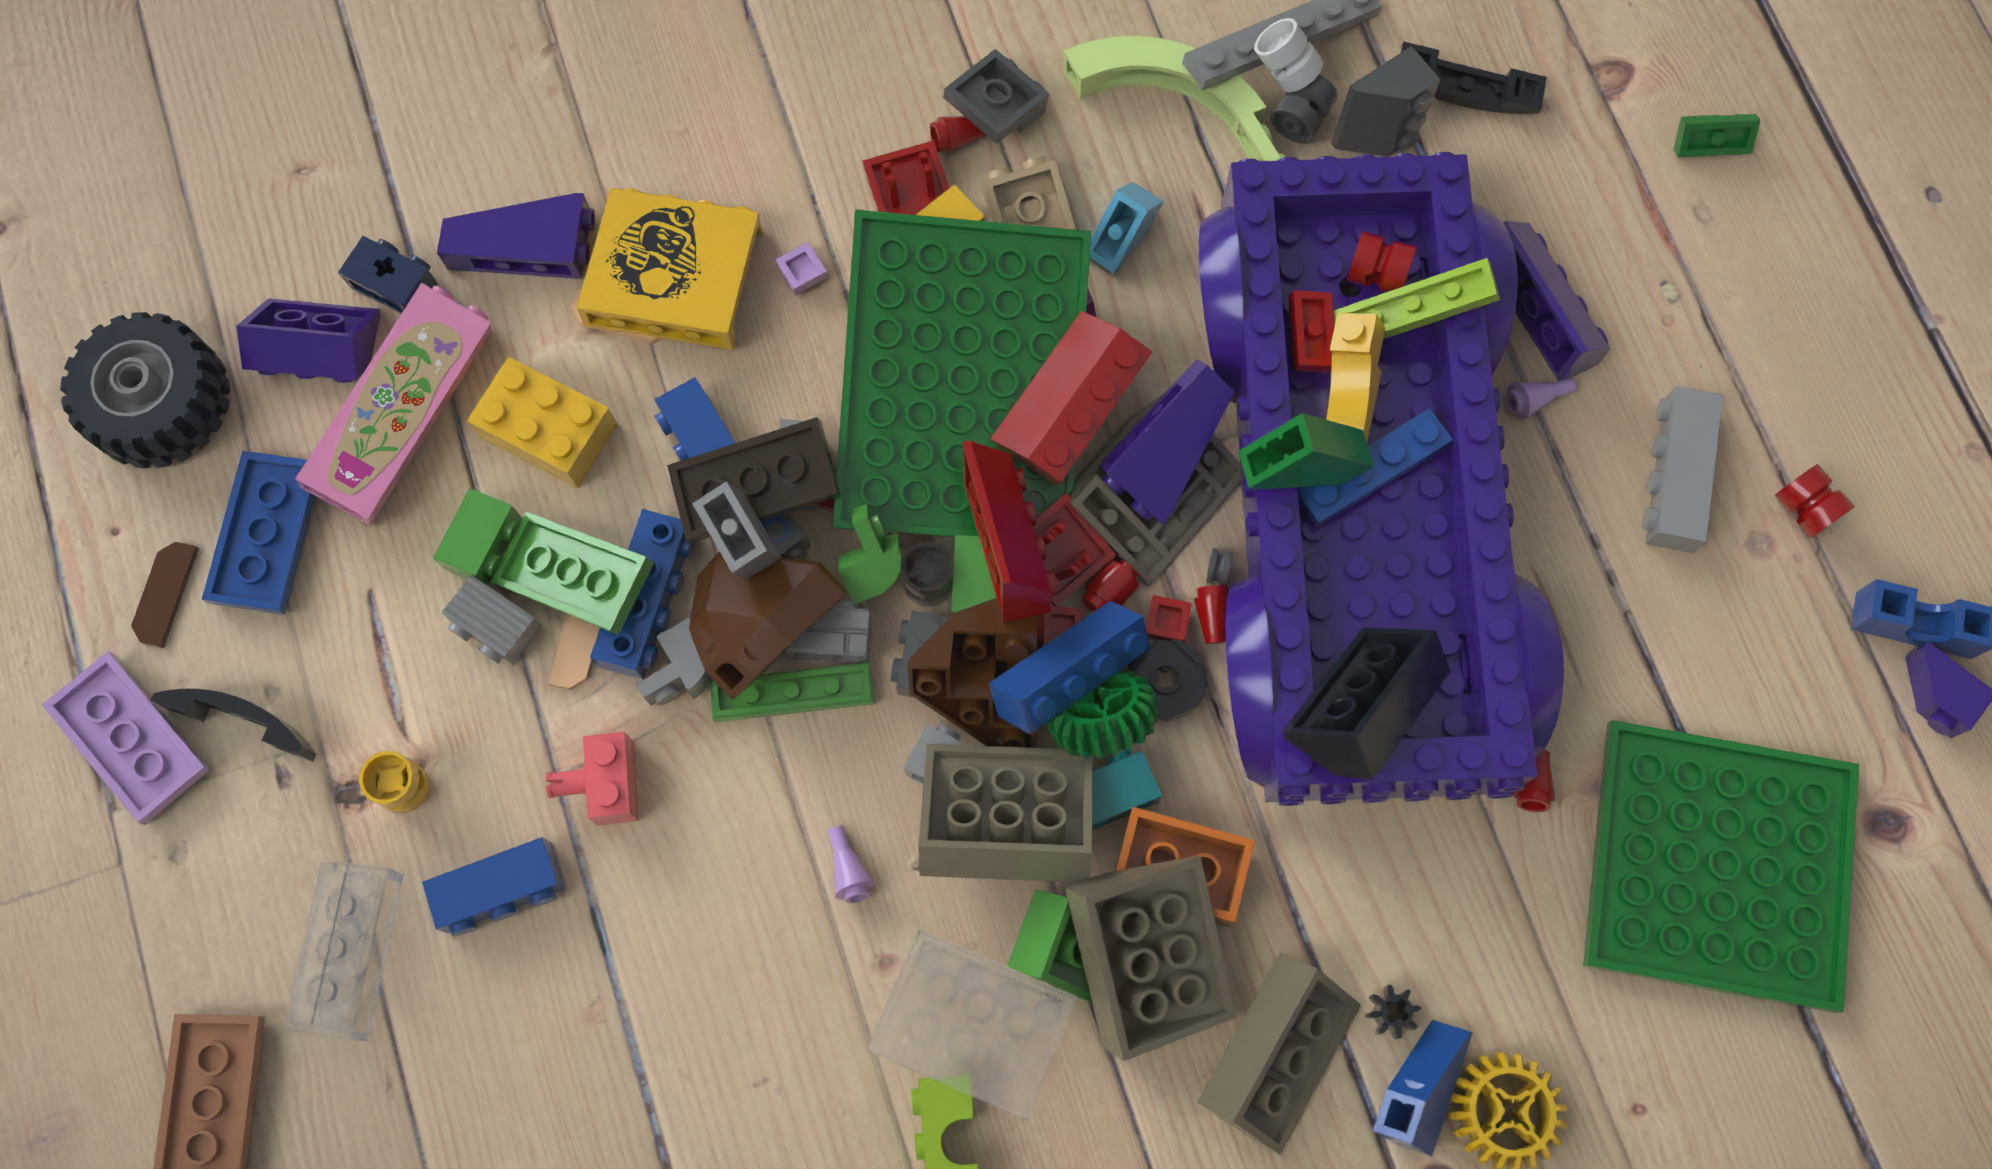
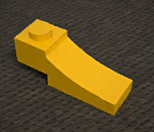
M1338 313L1330 346L1332 372L1326 420L1362 429L1367 442L1382 374L1378 367L1386 328L1377 314Z

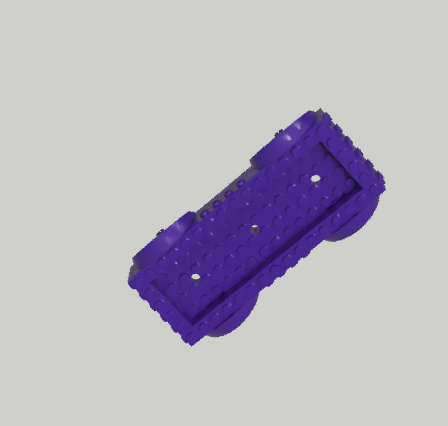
M1439 152L1429 156H1415L1411 153H1402L1394 157H1375L1374 155L1365 154L1356 158L1337 159L1334 156H1322L1312 160L1284 157L1277 161H1258L1257 159L1247 158L1239 162H1231L1221 209L1203 219L1200 224L1199 270L1204 319L1213 370L1235 391L1230 401L1236 404L1239 450L1301 413L1326 419L1331 373L1294 371L1288 297L1293 290L1332 293L1334 311L1386 293L1379 291L1376 283L1366 287L1347 281L1355 251L1363 231L1384 237L1387 245L1398 241L1417 247L1404 286L1488 258L1500 296L1499 301L1383 339L1378 367L1382 374L1367 445H1370L1430 408L1453 438V442L1446 449L1318 528L1298 502L1297 489L1299 487L1249 489L1240 459L1248 577L1231 586L1228 591L1225 624L1226 661L1236 739L1246 776L1251 781L1264 787L1265 803L1279 802L1280 806L1302 805L1304 801H1320L1321 804L1332 805L1345 803L1346 800L1362 799L1363 803H1380L1388 801V798H1404V801L1416 802L1429 800L1430 797L1446 796L1447 800H1464L1472 798V795H1488V798L1491 799L1513 797V792L1525 789L1524 785L1537 777L1536 760L1546 748L1555 729L1562 702L1564 657L1558 625L1551 606L1536 585L1514 573L1509 529L1513 525L1514 512L1512 504L1506 503L1505 489L1509 485V470L1506 464H1502L1501 450H1503L1505 444V434L1503 427L1497 424L1496 412L1500 409V392L1498 388H1493L1492 374L1500 363L1510 339L1516 311L1517 262L1510 235L1505 225L1494 213L1472 202L1467 154L1454 155L1451 152ZM1351 285L1360 294L1356 297H1347L1340 291L1339 286ZM1363 627L1436 630L1451 671L1373 780L1335 776L1284 738L1282 733L1284 728Z

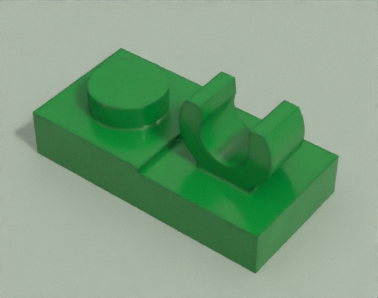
M1757 114L1682 116L1673 150L1677 157L1752 154L1761 120Z

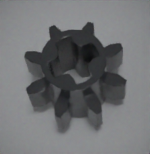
M1392 985L1384 986L1385 998L1375 994L1368 997L1375 1006L1372 1012L1365 1015V1018L1375 1019L1378 1024L1375 1034L1380 1035L1387 1029H1391L1392 1036L1396 1040L1402 1038L1401 1027L1404 1026L1410 1030L1417 1029L1418 1026L1411 1019L1414 1012L1421 1010V1006H1412L1408 1000L1411 993L1409 989L1404 990L1399 995H1395ZM1396 1003L1399 1006L1396 1013L1401 1018L1389 1021L1387 1019L1389 1010L1385 1008V1005L1389 1006Z

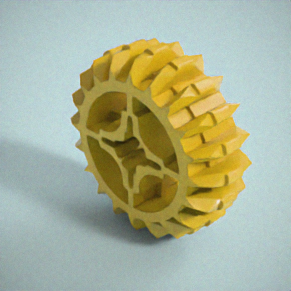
M1496 1052L1493 1062L1486 1055L1479 1057L1478 1065L1480 1070L1472 1064L1466 1065L1464 1070L1471 1081L1458 1078L1456 1087L1461 1089L1463 1094H1452L1450 1102L1460 1104V1111L1449 1112L1448 1117L1450 1120H1461L1463 1125L1453 1131L1454 1136H1469V1139L1463 1146V1150L1466 1153H1471L1480 1148L1476 1159L1479 1164L1485 1165L1492 1158L1493 1169H1504L1506 1163H1508L1509 1169H1522L1523 1160L1529 1169L1537 1168L1538 1160L1536 1154L1544 1160H1549L1552 1157L1546 1143L1553 1146H1560L1562 1144L1561 1138L1553 1133L1554 1129L1565 1130L1568 1126L1567 1122L1557 1120V1112L1567 1111V1105L1563 1103L1555 1104L1553 1098L1559 1096L1563 1089L1560 1086L1547 1087V1084L1553 1077L1550 1071H1544L1536 1076L1539 1068L1538 1061L1529 1060L1523 1067L1522 1054H1512L1509 1063L1504 1052ZM1499 1075H1508L1520 1080L1525 1086L1521 1090H1516L1511 1095H1508L1500 1087L1495 1088L1490 1080ZM1480 1091L1483 1093L1480 1097L1487 1105V1115L1480 1123L1481 1127L1476 1115V1103ZM1535 1100L1539 1111L1537 1127L1532 1124L1528 1114L1529 1107ZM1516 1102L1513 1105L1514 1108L1510 1111L1514 1119L1499 1122L1502 1119L1501 1116L1505 1113L1502 1104H1513ZM1508 1129L1515 1136H1520L1526 1143L1514 1149H1505L1493 1143L1490 1138L1494 1134H1500L1503 1130Z

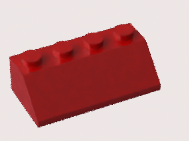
M1081 311L990 438V441L1011 454V456L1051 485L1055 486L1061 483L1153 352L1121 328Z
M973 441L963 442L964 486L1003 623L1051 612L1052 596L1057 595V585L1053 572H1046L1043 565V560H1047L1046 548L1042 536L1035 537L1032 526L1036 525V515L1032 502L1025 503L1022 492L1026 491V482L1022 468L1015 469L1011 454Z

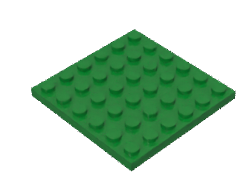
M1614 720L1608 722L1583 967L1826 1012L1843 1013L1859 764Z

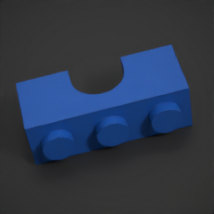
M1878 579L1856 592L1851 630L1916 646L1929 642L1944 653L1973 659L1992 649V607L1961 599L1950 604H1927L1916 600L1918 589Z

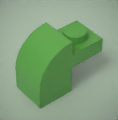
M868 504L852 509V524L862 546L838 555V572L854 605L876 597L888 590L896 581L901 569V549L898 533L887 536L880 515L873 516Z

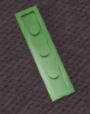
M870 662L763 674L734 700L714 680H710L712 718L714 722L875 704Z

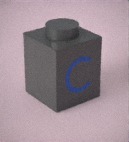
M788 513L760 521L781 557L800 560L805 558L807 555L806 550L810 548L807 535Z

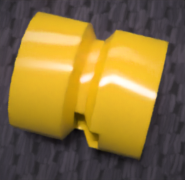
M382 751L372 755L365 761L359 774L360 789L366 798L394 813H407L417 809L424 803L429 794L430 782L424 769L395 751Z

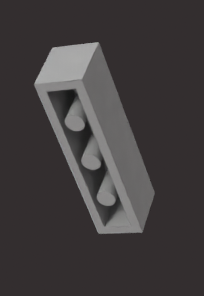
M1676 386L1666 398H1661L1658 403L1656 421L1661 422L1660 431L1655 436L1651 449V455L1656 457L1655 470L1651 471L1647 482V493L1652 494L1650 507H1647L1642 521V529L1647 530V545L1694 553L1707 542L1723 395Z

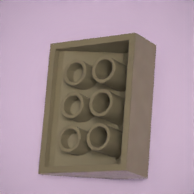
M927 744L918 845L919 876L1081 882L1089 879L1092 857L1093 755L1083 759L1080 753L1069 756L1066 749Z
M1196 855L1104 873L1065 887L1100 1038L1104 1048L1122 1061H1126L1237 1017L1201 857Z

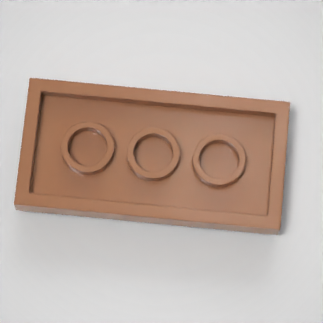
M174 1014L153 1169L247 1168L265 1022L264 1016Z

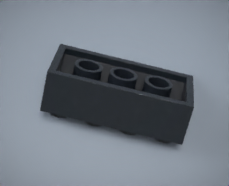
M1363 627L1282 731L1284 738L1335 776L1373 780L1451 671L1436 630Z

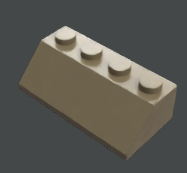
M1280 953L1197 1103L1226 1123L1280 1155L1361 1004L1318 968Z

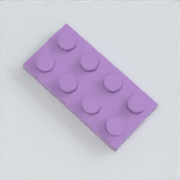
M107 651L42 704V706L138 823L146 825L211 769L156 703L150 701L151 697L116 655Z

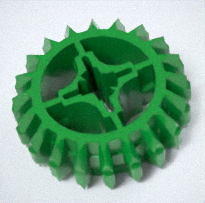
M1120 670L1047 722L1049 733L1052 734L1058 748L1066 749L1069 756L1080 753L1083 759H1087L1091 755H1096L1099 760L1107 754H1113L1117 757L1119 751H1132L1134 743H1145V735L1154 733V724L1158 722L1155 692L1152 691L1151 685L1147 684L1145 677H1137L1135 671L1123 673Z

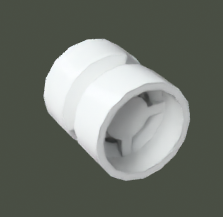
M1285 18L1271 24L1259 35L1255 42V52L1265 66L1271 69V74L1286 92H1294L1306 87L1315 80L1323 68L1322 58L1310 42L1307 43L1306 35L1294 19Z

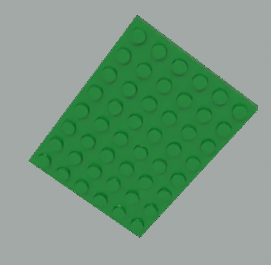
M855 210L836 471L841 496L834 499L833 529L855 530L852 524V509L868 504L873 516L880 515L887 533L955 537V535L978 536L964 486L963 442L973 441L1006 452L990 441V438L1081 311L1086 313L1092 231ZM1011 456L1015 469L1022 468L1026 482V491L1022 492L1025 503L1032 502L1036 516L1062 494L1067 493L1071 497L1075 485L1076 462L1062 482L1053 486Z

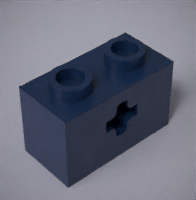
M364 235L338 271L350 289L399 314H402L421 283L430 288L438 285L429 271L431 269L430 265L415 255L407 258L399 254V250L391 243L383 239L375 242Z

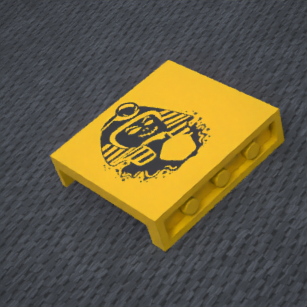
M610 188L577 305V310L584 326L733 350L736 340L733 325L756 235L762 236L763 232L759 212L744 206H735L734 208L720 206L708 200H698L697 202L683 200L671 194H662L660 196L646 194L634 188H625L624 190Z

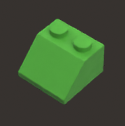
M1035 889L1006 969L1035 983L1092 1004L1068 898Z

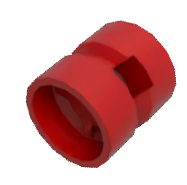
M1363 231L1355 251L1347 281L1366 287L1376 283L1379 291L1389 292L1404 287L1417 247L1398 241L1387 245L1384 237Z
M1819 464L1804 472L1774 495L1788 513L1797 512L1799 514L1796 522L1810 538L1816 536L1855 507L1841 490H1832L1830 488L1833 480Z

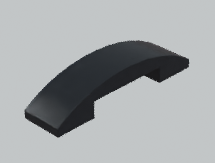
M1405 41L1401 45L1400 53L1412 46L1441 79L1434 95L1435 99L1462 107L1498 113L1528 114L1539 113L1542 109L1547 78L1545 76L1513 68L1509 70L1507 75H1502L1438 59L1439 50Z
M173 689L154 693L150 700L168 710L204 722L210 708L266 727L267 729L261 741L276 749L312 762L316 756L310 744L293 727L279 717L242 698L213 690Z

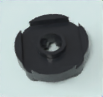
M1181 640L1149 641L1150 649L1128 664L1127 672L1135 671L1137 677H1145L1147 684L1151 685L1157 700V718L1159 720L1170 721L1174 718L1183 717L1199 704L1205 692L1206 675L1204 662L1193 647ZM1159 670L1163 673H1167L1170 670L1175 673L1173 678L1175 686L1173 688L1168 686L1159 687L1157 685L1159 678L1156 672Z

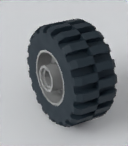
M147 312L132 313L130 319L121 315L110 319L111 324L105 327L100 324L92 329L93 335L86 341L81 339L75 346V349L78 351L74 358L68 357L64 367L68 371V375L62 376L60 390L66 394L61 399L63 411L69 415V423L84 439L117 462L124 465L130 463L136 468L146 469L151 467V463L157 468L170 466L172 464L171 459L174 458L183 461L192 456L190 451L198 446L202 449L210 442L207 439L212 431L217 433L223 424L219 419L221 413L226 414L228 412L230 401L224 395L229 394L231 391L230 381L225 376L226 368L223 362L196 333L179 320L174 321L168 315L155 313L151 317Z

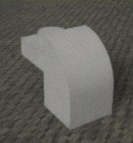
M691 616L656 636L671 664L636 684L650 706L656 703L663 705L674 700L680 694L679 690L683 687H686L690 695L695 699L703 693L712 679L704 670L690 634L689 624Z

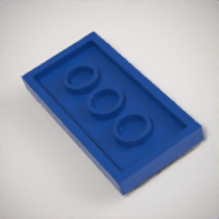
M242 451L203 592V601L208 604L285 615L316 496L299 488L295 479L307 460Z

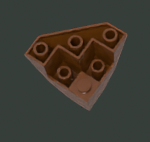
M719 551L697 576L689 631L704 670L734 700L756 682L804 632L824 617L848 591L821 562L781 557L747 580L731 572Z
M996 598L953 613L908 660L910 695L985 746L1035 748L1036 730L1028 734L997 715L989 683L1039 650V615L1003 623Z

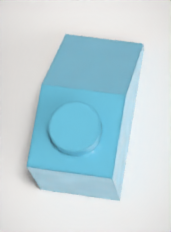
M1135 182L1117 189L1091 238L1090 259L1115 274L1145 237L1164 201Z

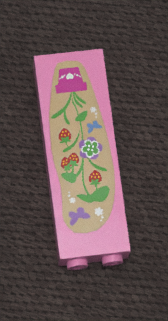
M421 283L295 478L299 488L371 526L492 334L491 322L488 321V316L474 306L468 305L465 308L453 301L454 297L441 287L433 286V288H430Z

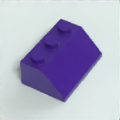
M268 298L236 326L242 369L255 370L261 375L295 374L300 379L327 377L333 378L334 381L340 383L357 380L366 370L372 359L380 321V309Z

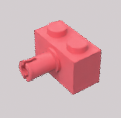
M625 732L583 736L585 765H583L582 769L546 773L545 781L550 782V785H546L549 799L585 793L587 797L588 819L598 826L639 821L634 741Z

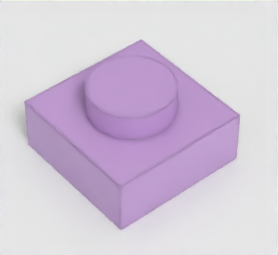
M808 242L775 259L777 268L795 296L828 278L826 269Z

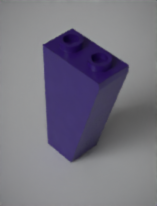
M573 193L443 218L437 254L447 270L581 279L583 265L587 266L590 261V246L587 243L588 231H593L595 227V211L589 207L584 193Z
M1196 359L1102 460L1099 466L1107 473L1102 480L1119 496L1126 490L1135 499L1130 506L1146 521H1149L1154 516L1163 525L1175 508L1235 391L1208 365Z

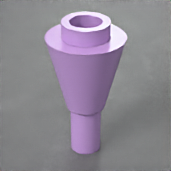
M1573 378L1553 383L1512 382L1505 395L1507 409L1517 418L1525 419L1554 401L1555 398L1574 393L1577 388L1576 382Z
M833 827L828 830V834L835 853V897L837 899H845L846 903L862 901L870 895L869 891L875 886V883L853 849H850L844 827Z

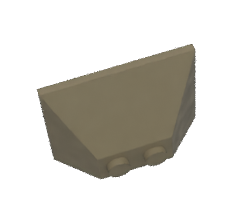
M1164 394L1129 417L1077 476L1071 499L1068 503L1122 560L1129 563L1137 571L1138 577L1147 586L1153 583L1241 481L1240 462L1214 433L1169 519L1163 525L1154 516L1149 521H1146L1130 506L1135 499L1126 490L1119 496L1102 480L1107 473L1099 464Z

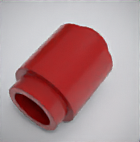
M1110 560L1085 586L1086 592L1081 597V600L1092 612L1109 601L1122 606L1139 588V583L1136 580L1139 574L1124 560H1121L1119 563Z

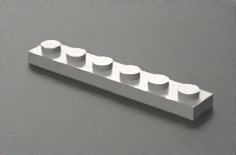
M1312 0L1186 52L1182 64L1199 87L1204 90L1263 65L1264 63L1254 50L1255 42L1267 27L1281 19H1294L1306 35L1307 43L1313 44L1378 16L1382 5L1378 0Z

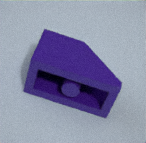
M1929 642L1909 651L1905 659L1917 713L1927 720L1928 725L1934 731L1947 735L1950 738L1970 731L1992 702V689Z

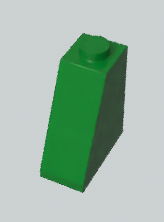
M1304 413L1238 451L1248 487L1253 490L1342 485L1374 467L1362 429Z

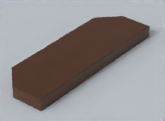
M174 542L157 552L131 624L139 642L142 644L164 648L199 550L198 547Z

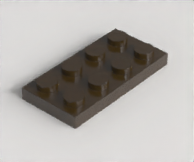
M818 417L667 465L685 539L690 543L711 537L692 503L726 481L743 491L759 521L841 496L823 425Z

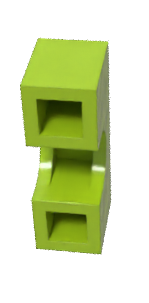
M961 1074L918 1079L919 1088L911 1089L913 1116L921 1115L923 1133H915L917 1160H925V1169H979V1163L958 1164L949 1159L944 1152L942 1143L943 1135L952 1123L958 1120L975 1119L971 1075Z

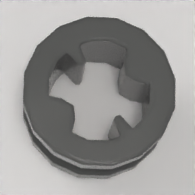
M1212 549L1206 583L1211 584L1212 581L1217 580L1221 585H1227L1233 552L1227 551L1226 554H1220L1218 549Z

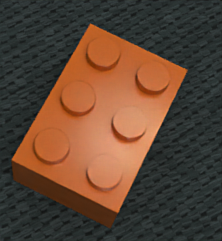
M1132 807L1115 871L1197 855L1201 857L1215 923L1230 928L1236 922L1255 840Z

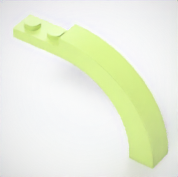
M1117 36L1097 39L1064 50L1063 72L1079 99L1101 90L1127 85L1156 86L1170 89L1195 99L1214 112L1229 127L1248 158L1257 159L1258 161H1277L1285 157L1284 154L1277 152L1272 144V136L1268 127L1262 124L1266 105L1240 75L1204 90L1199 87L1182 64L1185 53L1196 49L1194 47L1156 37Z

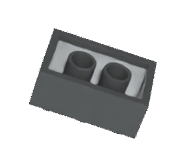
M1412 46L1350 85L1331 142L1335 149L1389 157L1399 149L1401 152L1408 150L1418 141V133L1421 126L1427 120L1426 114L1429 107L1435 101L1434 95L1441 79Z

